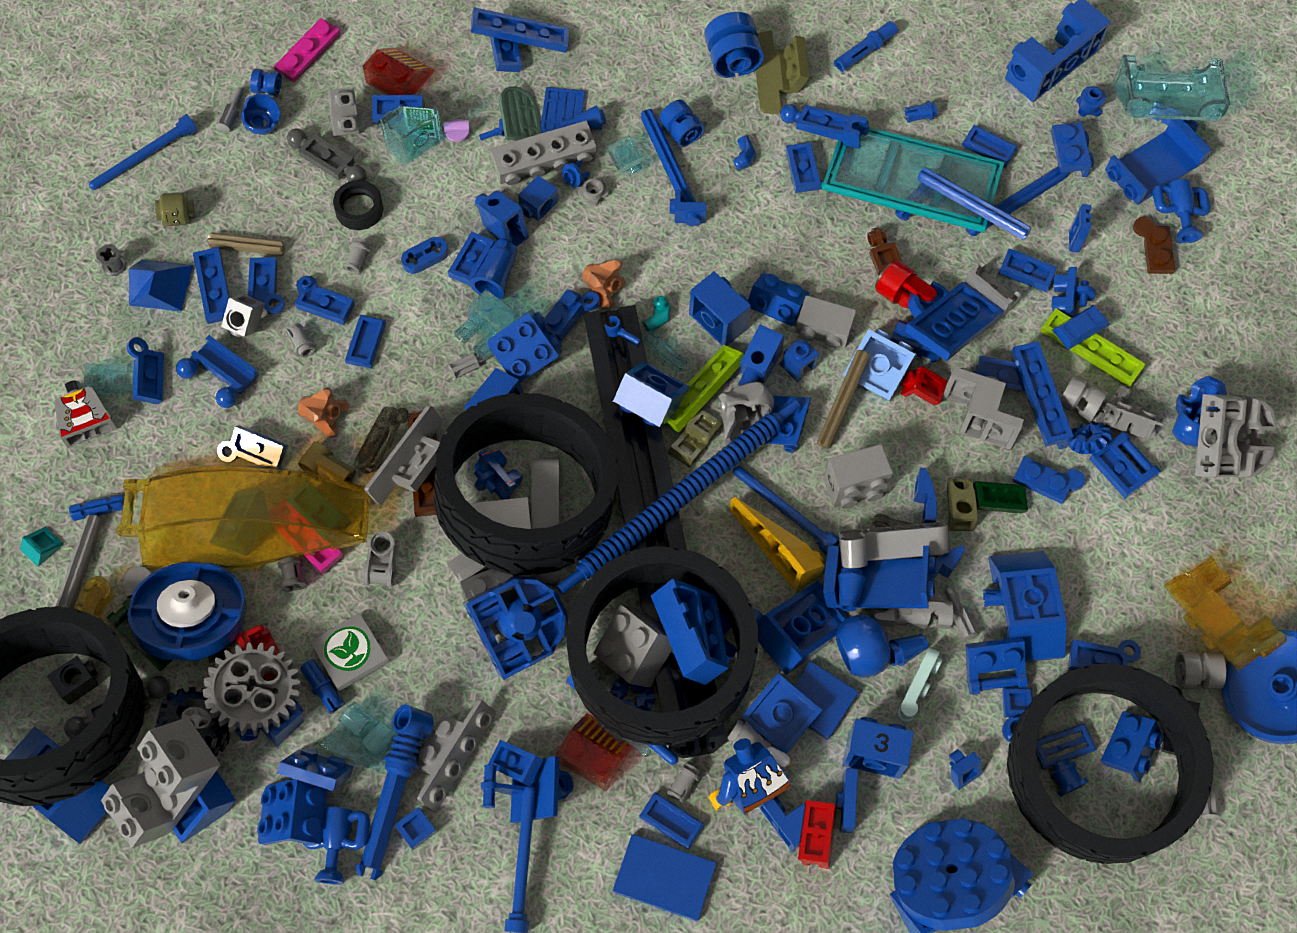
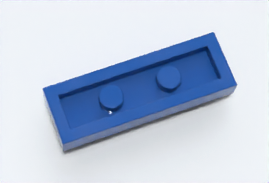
M219 247L193 252L205 319L208 324L223 321L230 296Z

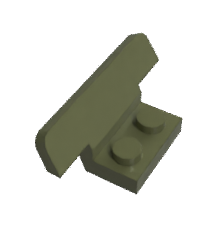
M772 30L758 33L764 60L756 69L760 110L763 113L778 114L781 111L780 94L798 93L809 79L805 38L795 36L790 44L785 47V50L774 49Z

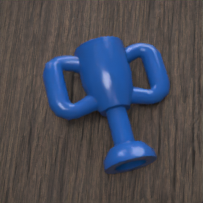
M1177 179L1167 185L1158 184L1154 186L1152 194L1156 209L1161 213H1175L1181 220L1182 229L1177 234V242L1194 243L1200 240L1203 236L1202 231L1196 226H1192L1190 215L1205 216L1210 213L1211 205L1206 190L1201 187H1192L1191 181L1188 179ZM1163 193H1166L1168 196L1169 206L1165 204ZM1195 194L1198 196L1200 208L1194 206Z
M342 807L325 808L321 844L309 845L303 843L308 849L324 847L327 850L325 869L317 873L314 879L315 882L322 884H344L343 875L337 871L339 851H342L344 847L359 850L366 845L370 827V819L367 813ZM358 820L356 840L353 841L349 839L353 821Z

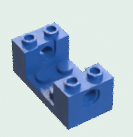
M1078 0L1074 4L1071 2L1062 12L1063 18L1056 28L1058 32L1054 40L1062 45L1063 48L1058 47L1051 53L1033 37L1024 43H1018L1014 47L1012 60L1007 65L1008 71L1005 79L1033 103L1099 51L1111 21L1086 0Z

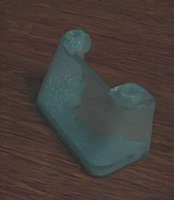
M1136 55L1122 56L1113 80L1114 92L1125 112L1130 117L1217 121L1226 114L1230 106L1222 59L1210 58L1208 61L1209 65L1199 70V67H1193L1190 75L1145 73V65L1139 64L1138 66L1136 64Z

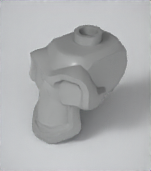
M761 382L746 383L719 396L722 412L720 416L724 423V442L729 444L750 426H753L755 422H758L760 418H763L764 415L772 413L774 397L767 385Z

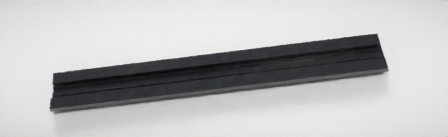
M635 305L620 307L613 311L583 313L606 434L613 444L618 459L619 481L617 490L624 525L629 523L630 520L635 519V516L646 510L648 506L674 487L661 427L645 423L642 417L635 413L625 412L620 408L619 404L613 402L625 373L644 361L647 362ZM609 317H618L623 329L641 339L639 344L636 345L620 335L610 337L604 326L606 324L609 327H614ZM679 511L674 513L672 517H669L667 521H664L663 524L650 534H647L634 547H630L629 551L652 546L674 547V549L682 548L687 550ZM666 583L644 584L637 587L641 610L662 625L651 595ZM670 652L655 678L661 713L682 711L699 705L717 692L714 679L704 685L683 677L676 657L672 652ZM724 723L701 738L677 745H668V748L683 759L714 753L726 743Z

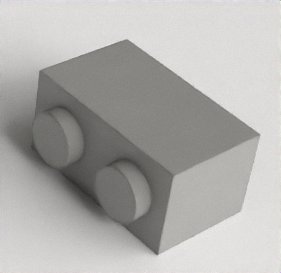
M806 295L795 333L800 334L806 340L817 339L824 341L830 347L837 348L841 346L845 348L856 310Z

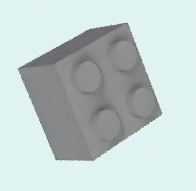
M882 444L829 458L823 480L833 507L842 506L845 509L855 506L858 503L857 501L868 499V501H875L882 498L893 473Z
M620 604L593 654L629 684L650 688L672 651V647L662 625L641 609Z

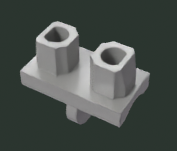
M354 88L328 90L333 136L359 134Z

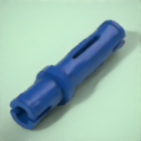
M888 21L876 31H870L865 39L834 60L835 67L840 72H844L874 49H880L885 41L898 33L895 23Z

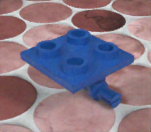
M557 756L543 758V762L531 784L536 791L533 820L557 817L559 757ZM484 765V782H481V790H483L482 807L495 808V792L511 795L510 823H521L523 793L527 785L513 778L512 785L497 783V765Z

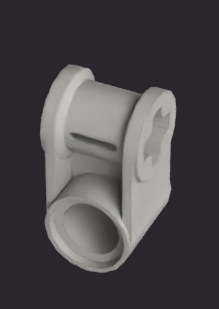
M379 531L370 538L363 572L364 585H369L370 583L387 584V587H393L397 546L393 536L388 532ZM380 544H390L388 550L384 552L377 551Z

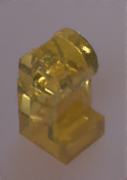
M102 576L90 578L86 582L74 609L87 612L104 621L101 617L105 607L114 598V590L106 578Z

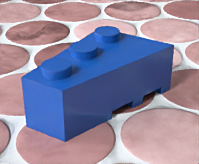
M674 578L651 595L683 677L706 685L729 668L716 595Z

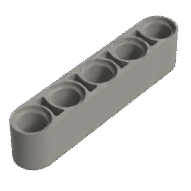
M532 458L531 529L548 528L558 525L560 520L559 458ZM560 570L539 575L531 573L532 577L545 585H558L560 583Z

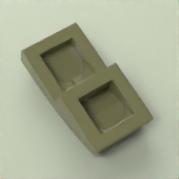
M700 409L687 423L685 431L670 446L668 453L688 467H691L717 434L723 423L703 409Z

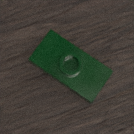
M975 481L973 483L977 510L1007 513H1025L1028 511L1025 485Z

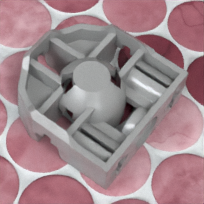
M1203 394L1195 476L1250 477L1256 476L1266 469L1274 454V446L1264 445V439H1260V434H1265V430H1276L1277 422L1273 409L1265 401L1250 396ZM1209 407H1218L1220 410H1209ZM1214 429L1216 430L1215 443L1211 440V433ZM1203 461H1210L1214 464H1203Z

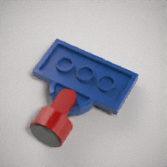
M900 260L890 262L881 272L875 284L877 293L891 303H898L900 306L909 309L915 317L907 324L904 331L945 361H948L997 322L1005 311L965 282L960 283L950 292L935 281L927 284L917 277L918 273Z

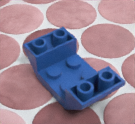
M1044 551L989 556L993 584L999 583L1008 631L1003 638H1023L1025 641V662L1065 658L1066 616L1056 569Z
M34 727L4 760L26 759L39 756L60 746ZM103 781L95 782L93 787L75 797L33 807L77 843L81 844L106 816L107 812L101 799L110 787Z

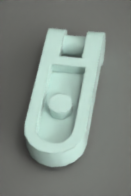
M929 647L898 709L897 718L902 723H909L914 719L918 712L916 701L918 697L924 699L931 685L926 680L930 672L934 675L936 674L943 660L938 657L940 652Z

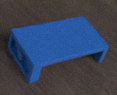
M1178 115L1171 119L1165 132L1120 160L1115 155L1112 156L1105 170L1109 179L1117 182L1123 189L1124 195L1139 205L1153 196L1154 186L1158 184L1167 185L1205 163L1212 149Z
M828 546L823 588L827 608H840L837 576L844 567H842L839 546ZM923 546L922 559L867 561V566L858 568L864 572L863 576L866 580L857 608L929 609V597H934L935 595L934 580H930L931 574H936V557H931L929 546Z

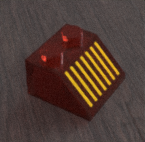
M396 48L377 49L362 66L366 83L387 95H415L434 72V69Z
M586 713L569 731L555 755L559 757V764L606 791L636 742L619 736L606 728V725H602L594 716Z

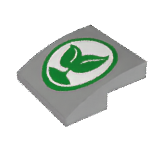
M360 613L310 641L338 691L389 663Z

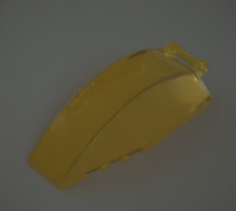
M266 464L157 466L147 479L124 480L123 489L125 490L121 524L117 525L116 534L119 536L139 538L142 564L148 570H159L180 562L212 563L227 570L262 568L263 564L279 561L287 557L303 554L311 556L315 555L316 551L328 548L335 550L367 542L370 496L364 490L365 486ZM137 492H143L139 525H132Z

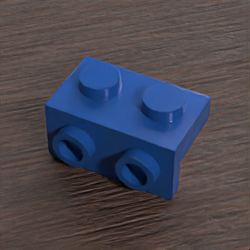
M1082 122L1052 125L1051 135L1060 173L1081 171L1082 177H1087L1090 168L1094 166V157L1092 153H1089L1088 132H1084Z
M763 272L753 284L748 301L751 309L793 326L799 311L802 309L806 295L809 296L810 292L803 290L799 285L789 284L773 274Z
M1123 711L1101 758L1102 763L1108 767L1130 773L1135 781L1141 782L1143 775L1147 774L1151 768V757L1155 749H1158L1162 743L1163 736L1156 720Z

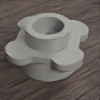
M589 179L584 183L583 187L578 189V194L588 200L589 205L595 206L601 198L608 196V189L603 188L601 181Z

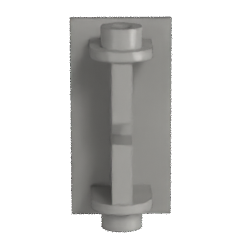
M1118 401L1117 405L1106 402V405L1112 408L1110 413L1107 412L1104 416V422L1109 427L1127 431L1129 423H1132L1129 433L1143 439H1148L1155 436L1156 429L1154 427L1156 424L1164 425L1155 420L1156 414L1141 409L1140 413L1132 411L1133 406Z

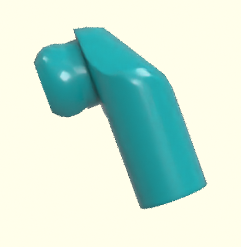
M658 296L654 299L653 316L642 322L648 333L669 320L671 306L665 296Z

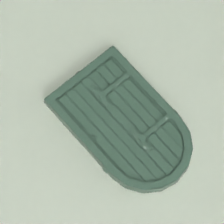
M517 86L505 88L499 96L505 139L517 141L541 134L538 109L531 94Z

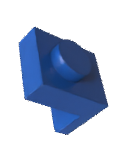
M675 190V199H670L669 212L674 214L675 223L697 226L700 223H705L706 202H680V190Z

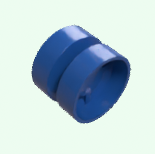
M744 12L726 13L713 19L705 28L704 36L713 68L717 75L724 78L736 77L735 73H738L739 76L747 75L755 71L764 60L763 50L754 20L749 14Z

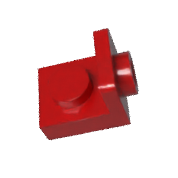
M921 366L909 371L904 376L901 395L907 397L915 394L935 406L941 403L947 380Z

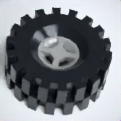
M189 687L188 692L181 688L177 690L176 695L173 692L168 694L167 700L163 699L155 728L188 717L214 756H218L219 751L223 752L229 743L231 735L228 728L229 723L227 722L220 727L218 724L219 717L211 718L210 711L212 708L206 709L205 700L208 699L203 696V689L205 688H202L201 692L196 691V687Z

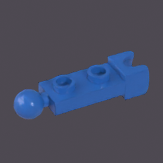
M793 104L785 105L780 112L781 119L787 124L796 122V129L843 141V145L853 148L861 147L860 134L867 135L869 133L868 119L855 114L847 116L805 105L801 112Z

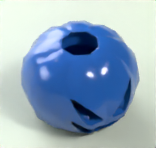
M867 615L851 616L840 624L835 637L838 649L849 673L865 678L873 677L883 672L891 661V646L882 625L873 617Z

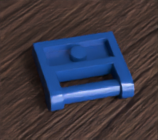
M1126 431L1114 438L1106 449L1092 454L1089 458L1124 499L1152 481L1162 472L1157 465L1153 466L1130 441L1131 437ZM1119 447H1122L1127 452V454L1145 472L1144 474H1142L1134 466V464L1125 456V454L1119 449Z
M1022 637L965 644L967 683L970 695L980 694V691L1013 686L1027 688L1025 641ZM1014 669V675L978 680L979 673Z

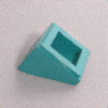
M45 526L22 537L20 550L39 567L63 543Z

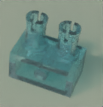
M486 289L468 306L469 319L456 329L454 334L457 339H462L461 342L466 344L479 330L483 331L486 336L473 349L478 356L482 353L481 358L485 360L492 353L487 345V341L519 319L520 316Z

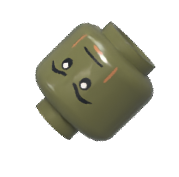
M183 192L163 193L160 195L159 200H155L157 220H161L165 226L187 225L190 216H195L193 200L188 201L187 195Z

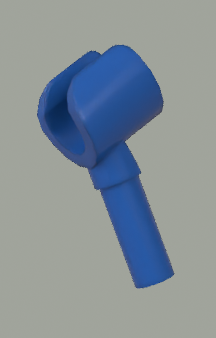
M502 119L499 120V128L480 134V139L485 140L498 135L505 136Z
M609 317L614 327H609L606 324L604 326L610 337L620 335L636 345L639 344L641 339L623 329L618 317Z

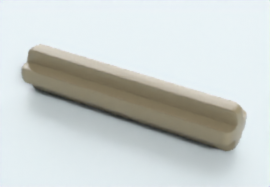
M213 232L209 233L207 241L210 248L219 247V249L278 256L283 255L285 249L284 242L281 240Z

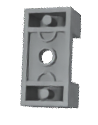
M188 717L149 730L137 747L142 759L146 763L149 762L141 774L112 783L101 799L106 812L110 814L118 826L121 835L127 840L131 848L169 834L220 766V763Z

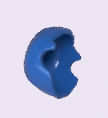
M255 94L245 100L241 113L244 127L253 134L267 135L274 131L280 120V107L277 101L266 94ZM263 119L267 121L266 126H264Z

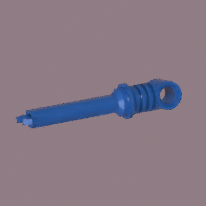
M407 704L400 706L393 716L392 725L398 736L393 737V741L396 743H392L391 748L394 750H390L389 754L383 758V761L386 762L385 769L387 775L360 864L356 863V870L359 876L364 875L366 867L373 868L370 878L373 880L379 878L383 873L380 868L406 780L413 775L414 770L419 768L418 758L415 757L420 752L417 748H421L422 745L419 741H423L429 736L434 724L432 714Z

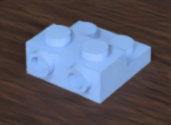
M868 329L857 349L870 354L858 385L890 401L915 360L916 354L912 352L914 348L902 341L898 344L890 341V335L879 329H876L875 332ZM852 360L850 361L847 369L845 370L843 377L846 376Z

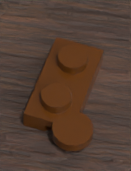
M1139 217L1133 224V230L1137 235L1144 237L1148 274H1173L1175 272L1170 226H1154L1151 219Z

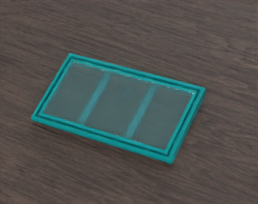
M869 127L867 135L860 134V148L843 145V141L838 140L825 179L821 184V190L983 233L987 230V219L918 180V175L924 167H927L988 203L993 204L1004 162Z

